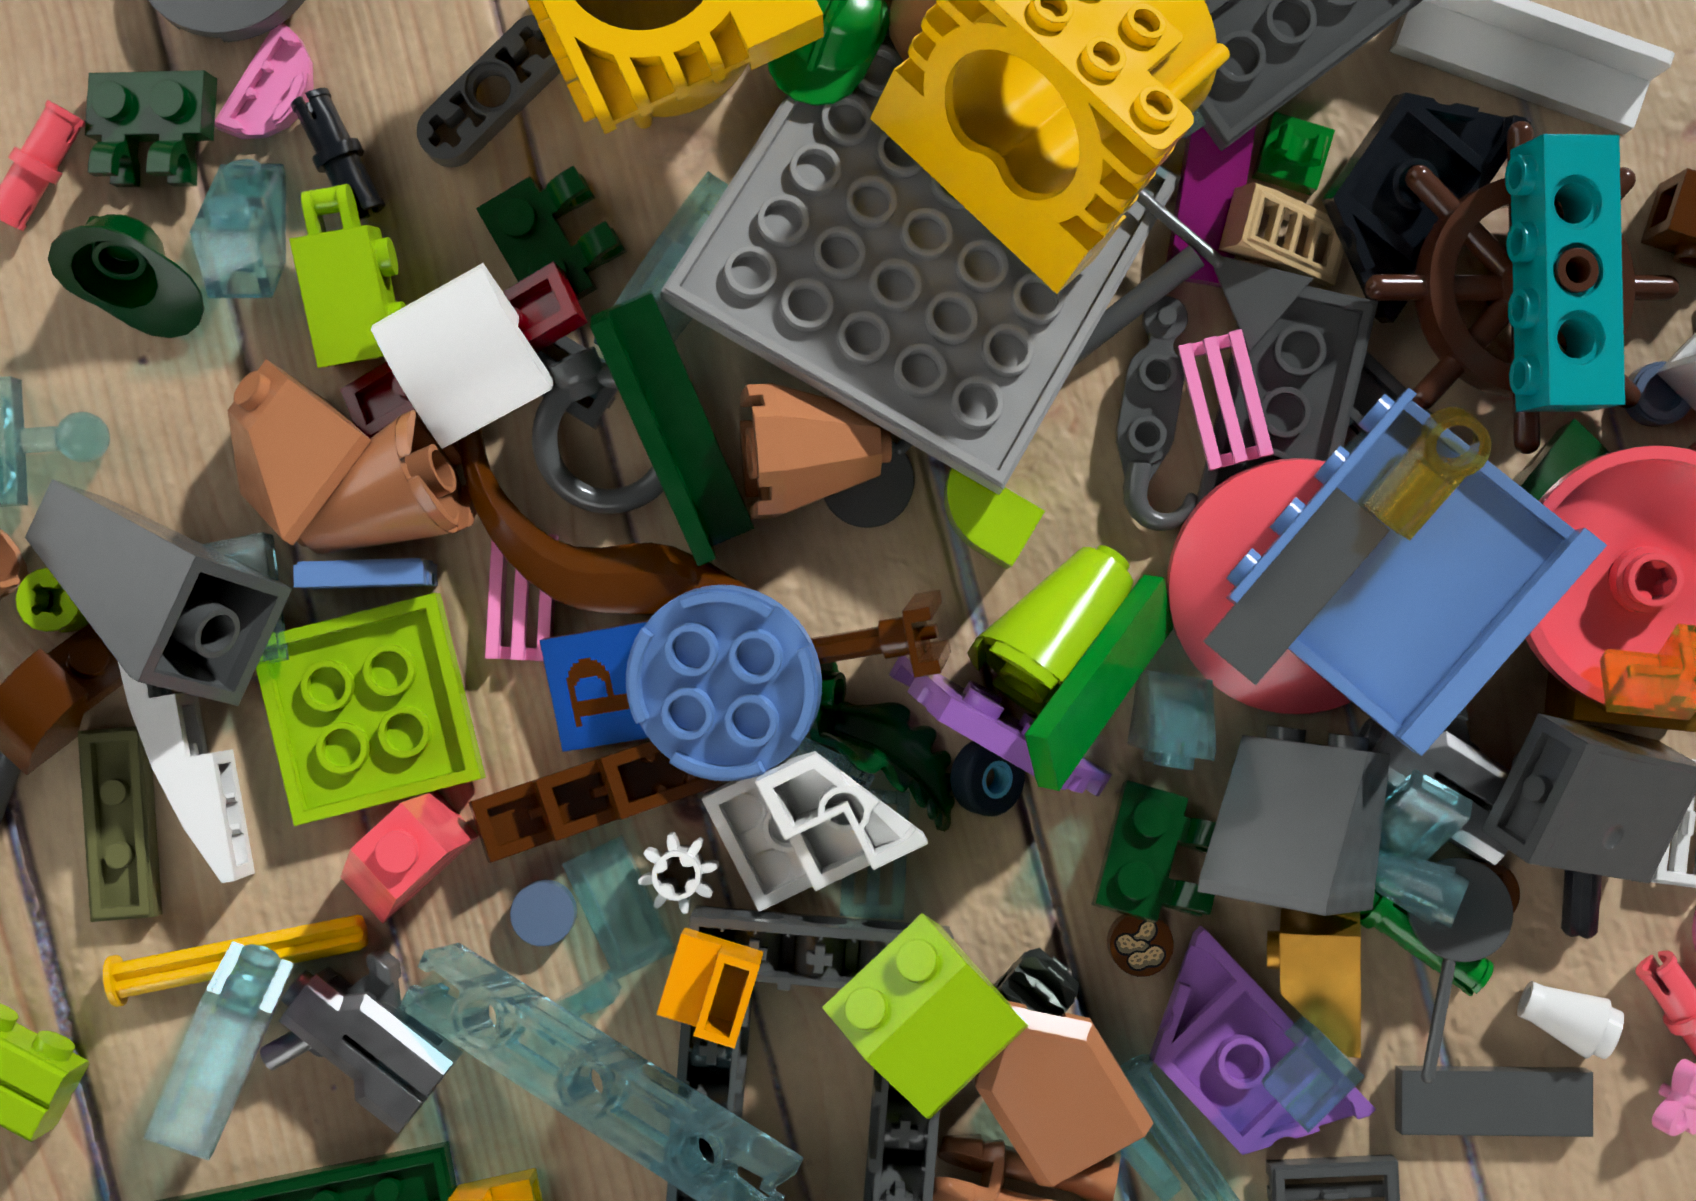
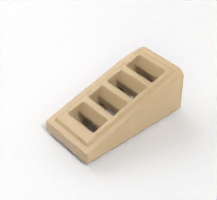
M1255 182L1234 188L1218 250L1274 269L1311 277L1313 282L1328 287L1335 286L1344 249L1327 213L1278 190ZM1266 213L1270 216L1264 238L1262 239L1257 236L1262 214ZM1282 220L1289 221L1283 247H1280L1276 243ZM1303 226L1309 228L1302 256H1300L1295 251ZM1324 233L1329 236L1320 265L1313 261L1320 235Z

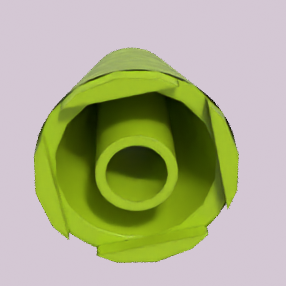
M1099 545L1096 549L1091 547L1080 548L975 638L974 643L967 652L971 663L979 671L986 662L998 674L992 685L1020 707L1038 716L1130 593L1133 579L1128 572L1130 568L1129 563L1117 551L1104 545Z

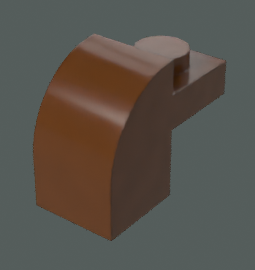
M89 623L50 652L46 653L41 648L23 661L0 685V752L25 775H29L77 738L83 714L123 685L118 661Z

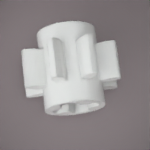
M674 831L670 832L667 836L668 850L664 854L653 847H648L645 850L644 856L655 865L651 872L645 873L638 879V883L640 885H654L659 894L655 898L653 907L658 909L667 899L678 901L679 909L683 914H686L690 910V896L694 892L705 898L712 896L714 890L710 884L703 881L705 873H711L719 867V861L703 860L699 850L703 846L704 838L700 836L691 846L680 845L679 837ZM673 857H679L682 867L693 866L695 873L690 875L685 887H679L676 878H665L663 872L672 864Z

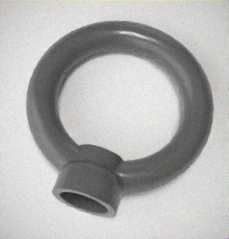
M595 346L576 352L548 366L547 368L555 384L553 389L548 391L540 402L532 428V448L535 461L548 485L570 504L583 510L601 514L632 511L657 498L664 490L653 466L638 481L616 489H602L590 486L579 480L569 471L562 460L558 447V429L565 411L574 401L594 394L603 388H618L606 362L602 363Z

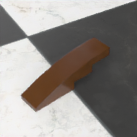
M651 741L468 803L487 861L492 863L615 820L631 817L730 781H714L688 774L670 764V759Z

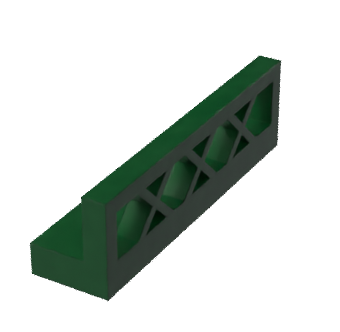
M650 290L591 315L590 328L696 564L700 566L716 559L715 545L755 528L654 294Z

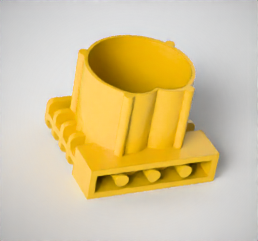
M527 0L565 82L567 83L578 77L577 80L566 85L584 123L597 117L604 134L616 130V124L633 117L639 128L646 129L652 125L653 117L678 116L703 108L730 89L742 75L748 64L751 70L756 69L824 37L823 12L817 0H703L701 4L684 18L667 26L649 30H629L611 26L593 17L575 0Z
M936 0V4L928 9L921 22L923 31L914 37L908 48L909 58L894 68L870 119L1058 294L1096 259L1125 220L1126 216L1124 214L1135 203L1140 191L1150 183L1156 174L1157 168L1167 160L1174 150L1176 142L1190 129L1194 123L1192 113L1200 107L1208 96L1215 79L1216 70L1228 61L1230 52L1224 44L1217 43L1213 21L1204 0Z

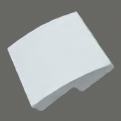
M484 263L376 322L371 327L376 342L401 388L442 449L553 389V377L519 329V315Z

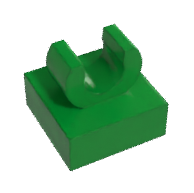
M1274 112L1269 118L1251 178L1311 196L1318 189L1335 130Z

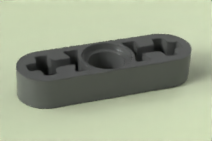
M528 15L518 20L421 115L417 124V138L424 151L437 164L444 167H459L468 163L560 73L552 53L544 60L539 55L534 54L521 65L522 70L528 77L523 83L520 82L514 70L504 62L511 56L518 67L530 53L525 44L526 41L531 37L540 42L545 40L534 15ZM490 76L503 77L510 83L511 89L508 99L497 107L483 106L477 101L476 97L479 84ZM465 100L474 114L483 122L476 127L470 117H468L457 129V133L462 139L457 146L453 148L450 144L444 142L436 148L441 140L436 133L437 128L445 123L452 129L467 117L459 107Z

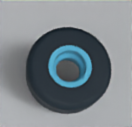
M971 741L961 749L954 760L950 776L951 789L955 799L964 809L983 816H998L1007 812L1018 801L1024 787L1025 771L976 742ZM991 769H993L994 780L992 784L987 787V774Z

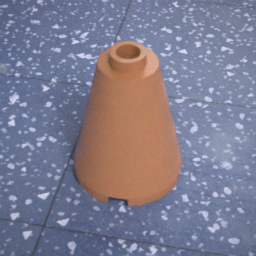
M416 410L403 413L370 438L372 440L297 539V542L317 554H327L454 534L473 525L477 512L471 500L467 484L461 485L455 468L462 464L457 444L454 442L442 449L420 416L416 415Z

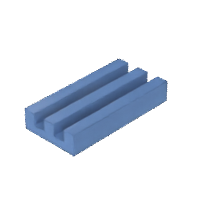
M422 558L297 562V565H293L294 588L315 590L438 586L437 564L433 563L432 560Z

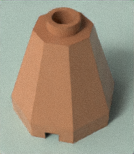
M774 383L749 384L740 393V407H752V420L740 421L739 427L746 497H759L760 500L749 507L751 520L777 518L867 482L881 475L882 463L891 462V433L836 400Z

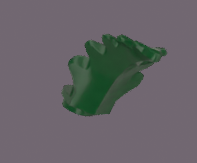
M836 662L820 664L822 695L817 717L810 730L811 740L834 747L859 771L874 774L881 769L891 785L900 792H905L909 787L918 806L927 808L928 817L934 820L936 829L944 832L947 831L951 824V810L955 804L954 797L949 796L952 790L950 782L951 773H945V768L951 763V756L947 751L934 753L930 751L937 737L936 731L930 726L910 727L908 725L911 715L910 710L900 703L888 702L872 705H853L844 701L846 695L845 675L839 672Z

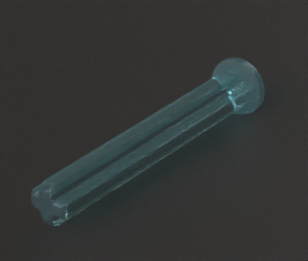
M1142 1054L1120 1066L1153 1120V1125L1149 1131L1198 1201H1240L1150 1072L1153 1065L1151 1057L1148 1054Z

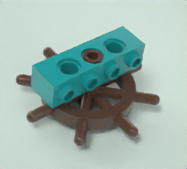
M1517 121L1507 131V167L1505 178L1476 189L1459 200L1428 167L1424 165L1411 167L1405 176L1407 186L1438 217V220L1431 228L1422 245L1415 274L1373 275L1366 281L1365 293L1370 299L1376 301H1415L1422 332L1439 361L1413 389L1417 394L1412 400L1424 410L1430 409L1458 378L1478 390L1498 396L1512 397L1513 442L1516 450L1523 454H1531L1540 446V412H1583L1615 406L1622 408L1635 406L1640 400L1641 393L1639 388L1627 377L1624 370V336L1632 317L1634 301L1671 300L1678 294L1680 285L1678 280L1670 275H1635L1632 257L1621 232V200L1634 187L1636 176L1631 169L1620 167L1619 135L1542 134L1534 138L1533 127L1526 121ZM1502 208H1508L1509 216L1506 249L1480 223L1489 213ZM1463 245L1490 272L1489 275H1455L1457 259ZM1456 301H1486L1488 308L1467 329L1461 318ZM1509 322L1511 324L1512 364L1503 362L1485 350ZM1559 345L1566 351L1565 354L1561 351Z

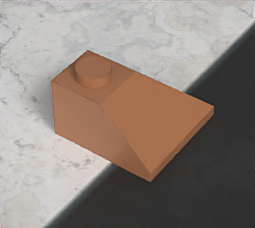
M266 359L257 371L246 375L237 386L234 393V402L227 410L240 494L282 540L293 546L372 440L325 398Z

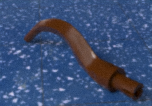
M482 428L458 440L463 473L469 494L489 537L506 560L527 581L552 599L577 609L603 614L654 615L672 599L696 588L711 585H735L749 588L710 562L697 566L692 554L674 546L649 542L602 548L576 547L555 540L525 517L499 486L489 466Z

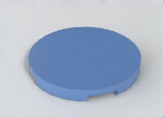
M711 585L693 589L672 599L661 607L645 626L641 628L634 640L627 662L626 692L635 723H640L651 742L670 759V764L688 774L703 779L739 781L764 774L767 770L787 759L803 742L814 724L820 707L822 674L819 658L811 638L799 620L788 609L771 597L756 590L735 585Z

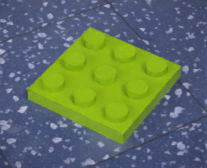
M431 593L271 635L256 667V672L294 826L486 778L441 593Z

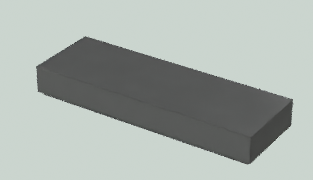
M1336 487L1203 642L1253 684L1257 685L1390 530Z
M1395 1065V1129L1401 1135L1593 1137V1072L1584 1067L1437 1066L1434 1081L1427 1084L1421 1079L1423 1066Z

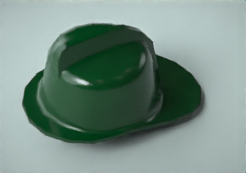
M107 214L101 217L91 216L85 226H78L63 231L51 243L48 262L53 276L69 292L98 306L127 325L151 336L174 338L189 334L200 324L205 309L201 291L186 271L166 257L161 239L151 227L139 219L115 214Z

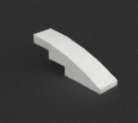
M118 662L128 706L150 765L183 829L221 883L236 881L254 874L253 858L233 749L208 753L198 696L186 693L172 694L170 689L137 682L128 676Z

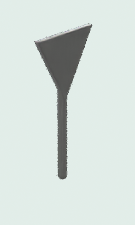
M1145 190L1140 191L1136 201L1212 264L1239 329H1242L1247 350L1250 352L1313 278L1223 257Z

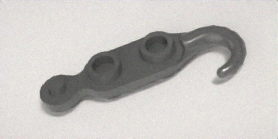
M1164 296L1143 313L1142 325L1148 336V344L1146 348L1140 350L1129 362L1116 427V445L1124 474V504L1134 520L1142 527L1154 531L1173 530L1183 525L1197 503V496L1194 493H1188L1177 510L1170 513H1160L1150 506L1147 499L1149 482L1170 451L1174 441L1184 384V372L1180 357L1175 353L1173 344L1175 339L1186 328L1188 313L1184 304L1171 296Z

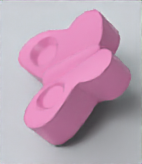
M1682 1059L1674 1069L1671 1086L1666 1083L1660 1086L1659 1095L1666 1099L1657 1107L1652 1117L1653 1127L1670 1136H1677L1684 1131L1692 1135L1696 1134V1064L1687 1059Z

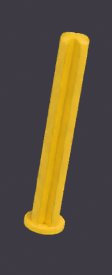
M357 914L123 961L119 955H112L105 959L103 965L104 989L111 1005L120 1007L127 1003L130 996L358 951L368 945L367 926L363 916Z

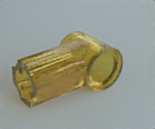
M1447 407L1437 410L1427 418L1418 438L1362 501L1363 505L1397 534L1404 536L1410 541L1466 476L1476 473L1485 465L1490 456L1492 445L1489 432L1473 413L1463 408ZM1460 425L1472 429V445L1463 455L1450 458L1437 453V440L1447 428Z

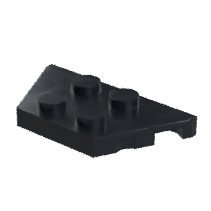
M1407 92L1393 96L1322 199L1366 299L1372 300L1365 293L1366 281L1371 276L1377 274H1415L1422 245L1431 228L1438 220V217L1407 186L1405 181L1407 171L1415 165L1428 167L1459 200L1474 190L1489 184L1507 159V131L1509 127L1517 121H1526L1529 124L1531 122L1525 117L1516 115L1502 117L1478 112V107L1459 103L1450 105L1440 104L1434 98ZM1378 301L1375 319L1380 323H1393L1408 301Z

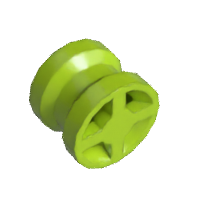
M48 568L33 571L18 586L15 598L17 611L22 620L33 629L44 632L79 631L89 623ZM49 591L54 595L53 606L50 609L47 608L49 605Z

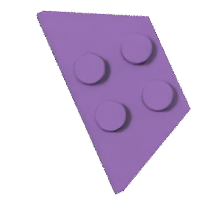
M909 656L898 657L889 675L893 679L909 686L910 688L907 692L916 701L924 705L931 715L939 722L1035 777L1025 733L1037 717L1025 712L1021 720H1018L1003 711L1004 707L1000 705L1003 700L1001 697L971 680L963 688L941 674L914 678ZM1083 757L1061 789H1069L1078 793H1083L1086 789L1093 795L1100 796L1112 774Z
M1201 925L1193 931L1149 1056L1242 1155L1271 1147L1275 1141L1283 1137L1297 1139L1319 1132V1126L1351 1116H1355L1357 1119L1370 1116L1376 1108Z

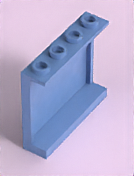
M1408 388L1395 401L1384 393L1358 423V426L1367 432L1351 453L1341 445L1333 452L1314 475L1323 484L1306 505L1295 497L1269 527L1279 536L1261 556L1251 548L1226 577L1235 586L1226 598L1233 604L1237 603L1336 487L1344 492L1390 531L1289 646L1288 650L1409 750L1422 756L1607 545L1586 528L1573 529L1416 404L1412 399L1417 393Z

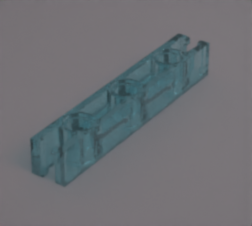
M461 943L424 951L418 967L425 972H437L459 990V997L456 999L447 994L450 988L442 983L423 988L415 984L406 991L399 1009L696 1201H784L785 1195L775 1189L796 1175L803 1161V1156ZM489 1005L493 1007L496 1013V1025L493 1024L489 1016ZM592 1069L599 1074L602 1080V1094L595 1088L592 1082ZM700 1137L710 1144L714 1153V1163L708 1162L703 1157L699 1148ZM741 1166L762 1177L763 1180L759 1189L770 1196H765L740 1177L738 1167Z

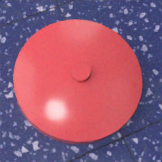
M1643 446L1611 452L1591 459L1561 477L1546 491L1539 502L1573 529L1586 528L1607 546L1525 639L1540 663L1556 679L1577 694L1598 704L1645 714L1678 713L1696 709V451L1673 446Z
M1304 458L1279 459L1246 468L1232 475L1212 489L1195 506L1183 523L1170 554L1166 590L1173 628L1182 648L1194 666L1215 687L1237 701L1264 711L1281 714H1310L1331 710L1351 702L1288 649L1255 685L1203 642L1234 605L1226 597L1235 586L1226 577L1251 548L1261 556L1279 536L1269 527L1295 497L1305 505L1323 485L1314 475L1326 461Z

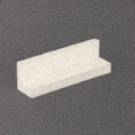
M1423 0L1401 16L1389 50L1391 53L1622 135L1635 127L1650 81L1671 67L1675 55L1673 51L1529 0Z

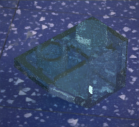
M241 159L229 164H220L189 232L208 298L273 297L286 263V173L283 164H260L252 159Z
M1144 670L1136 681L1127 744L1143 749V761L1154 762L1155 765L1193 770L1195 758L1215 761L1216 731L1213 680Z

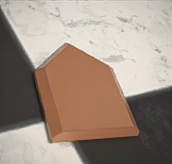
M1008 1001L1029 1026L976 1075L974 1083L981 1097L1039 1186L1053 1187L1146 1136L1153 1125V1120L1090 1018L1064 1013L1062 1016L1028 1010L1026 1004Z

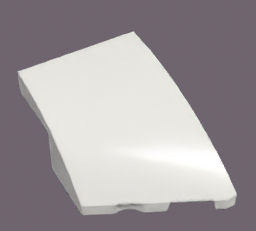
M816 751L786 759L762 775L726 783L705 793L702 797V801L759 912L810 887H813L815 891L820 890L870 865L875 870L928 844L923 831Z

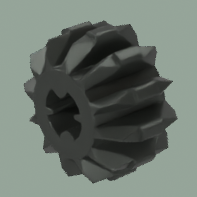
M1041 948L1024 952L994 986L1007 1001L1026 1004L1028 1010L1062 1016L1075 1002V997L1078 995L1079 982L1068 973L1069 969L1055 956L1051 958Z

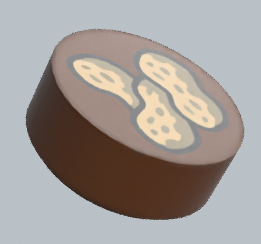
M1122 914L1112 923L1107 935V947L1111 958L1119 968L1133 976L1147 977L1160 972L1169 963L1173 954L1174 941L1172 933L1166 923L1158 918V922L1151 923Z

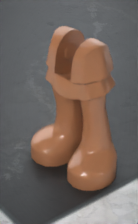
M981 1134L947 1135L943 1137L937 1154L938 1157L954 1166L982 1173L980 1185L955 1178L935 1177L933 1201H1057L1004 1188L1005 1178L1034 1184L1038 1183L1016 1149L1005 1145L1003 1139L984 1141ZM1118 1151L1051 1188L1076 1194L1085 1201H1113L1121 1152Z

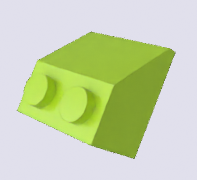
M923 913L822 1007L862 1057L927 1119H931L1029 1026L942 926Z

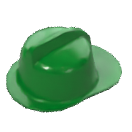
M817 0L823 12L824 37L768 62L769 73L777 87L794 101L812 106L834 104L851 95L864 79L886 37L890 21L888 6L885 0Z

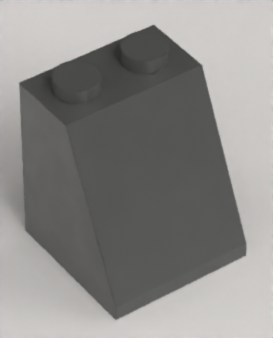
M1267 725L1266 737L1242 735L1199 877L1198 892L1323 916L1373 910L1390 754L1368 751L1369 738L1329 733L1327 745L1305 742L1306 730Z

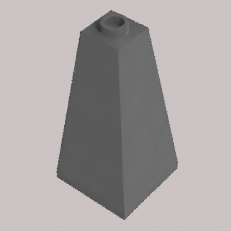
M54 479L51 480L25 536L26 540L129 677L137 682L239 706L290 596L292 587L112 500Z

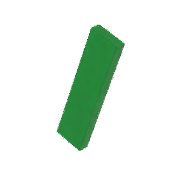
M1143 575L1026 731L1025 738L1038 787L1060 791L1173 630L1164 577Z

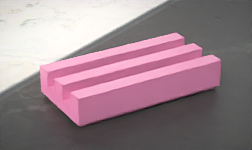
M1242 329L1231 331L1226 335L1205 338L1200 342L1179 345L1177 349L1208 470L1213 471L1273 455L1274 452ZM1231 348L1256 445L1245 448L1220 352ZM1207 355L1231 452L1222 455L1219 454L1195 357Z
M548 534L555 540H558L559 536ZM491 539L485 658L544 661L539 640L553 637L555 600L543 591H539L537 647L526 648L529 581L515 569L511 647L503 646L508 561Z

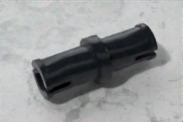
M318 88L306 92L305 94L310 101L305 103L301 96L294 99L290 106L294 113L297 114L316 152L312 161L319 173H326L332 186L350 185L355 197L360 220L371 217L367 211L368 209H372L373 213L380 212L386 205L383 199L380 198L360 158L363 156L364 150L358 138L350 137L331 99L332 96L328 88Z

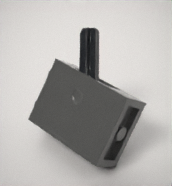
M1538 713L1520 752L1512 760V769L1482 831L1528 864L1565 870L1561 929L1570 937L1581 936L1589 939L1598 933L1602 876L1650 883L1696 794V762L1655 739Z

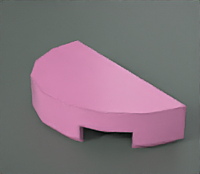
M282 23L270 30L216 117L215 128L219 131L241 139L268 138L289 128L296 121L298 116L290 106L294 99L301 96L305 103L309 101L305 93L314 88L313 63L303 41L286 24Z

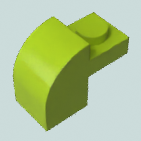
M953 468L949 470L944 487V506L951 527L958 537L976 552L1005 569L1012 567L1045 511L1006 487L998 495Z

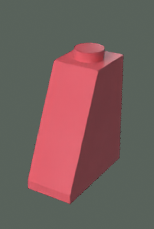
M436 790L401 802L350 849L340 877L384 924L479 836Z

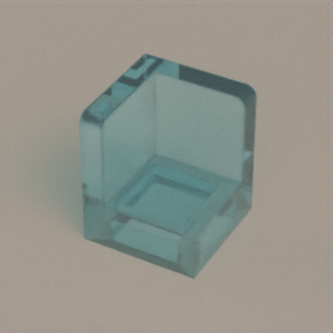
M1301 1016L1284 1033L1295 1046L1262 1078L1261 1083L1309 1133L1365 1076L1316 1026Z

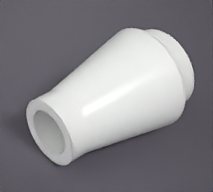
M1530 981L1525 987L1517 1009L1518 1017L1532 1022L1585 1059L1590 1058L1592 1055L1607 1059L1614 1051L1624 1025V1013L1611 1007L1610 999L1547 987Z

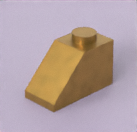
M1281 908L1280 931L1267 930V969L1280 970V994L1347 1057L1361 1058L1360 912L1323 916Z

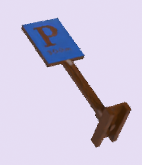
M940 590L914 594L903 609L902 617L879 620L878 627L811 638L820 664L883 654L885 659L909 655L914 678L940 674L951 653L949 639L930 642V639L939 637L937 623L927 625L926 622L932 620L942 603ZM649 620L539 640L563 752L648 738L640 723H635L629 707L626 692V669L634 640L641 628Z

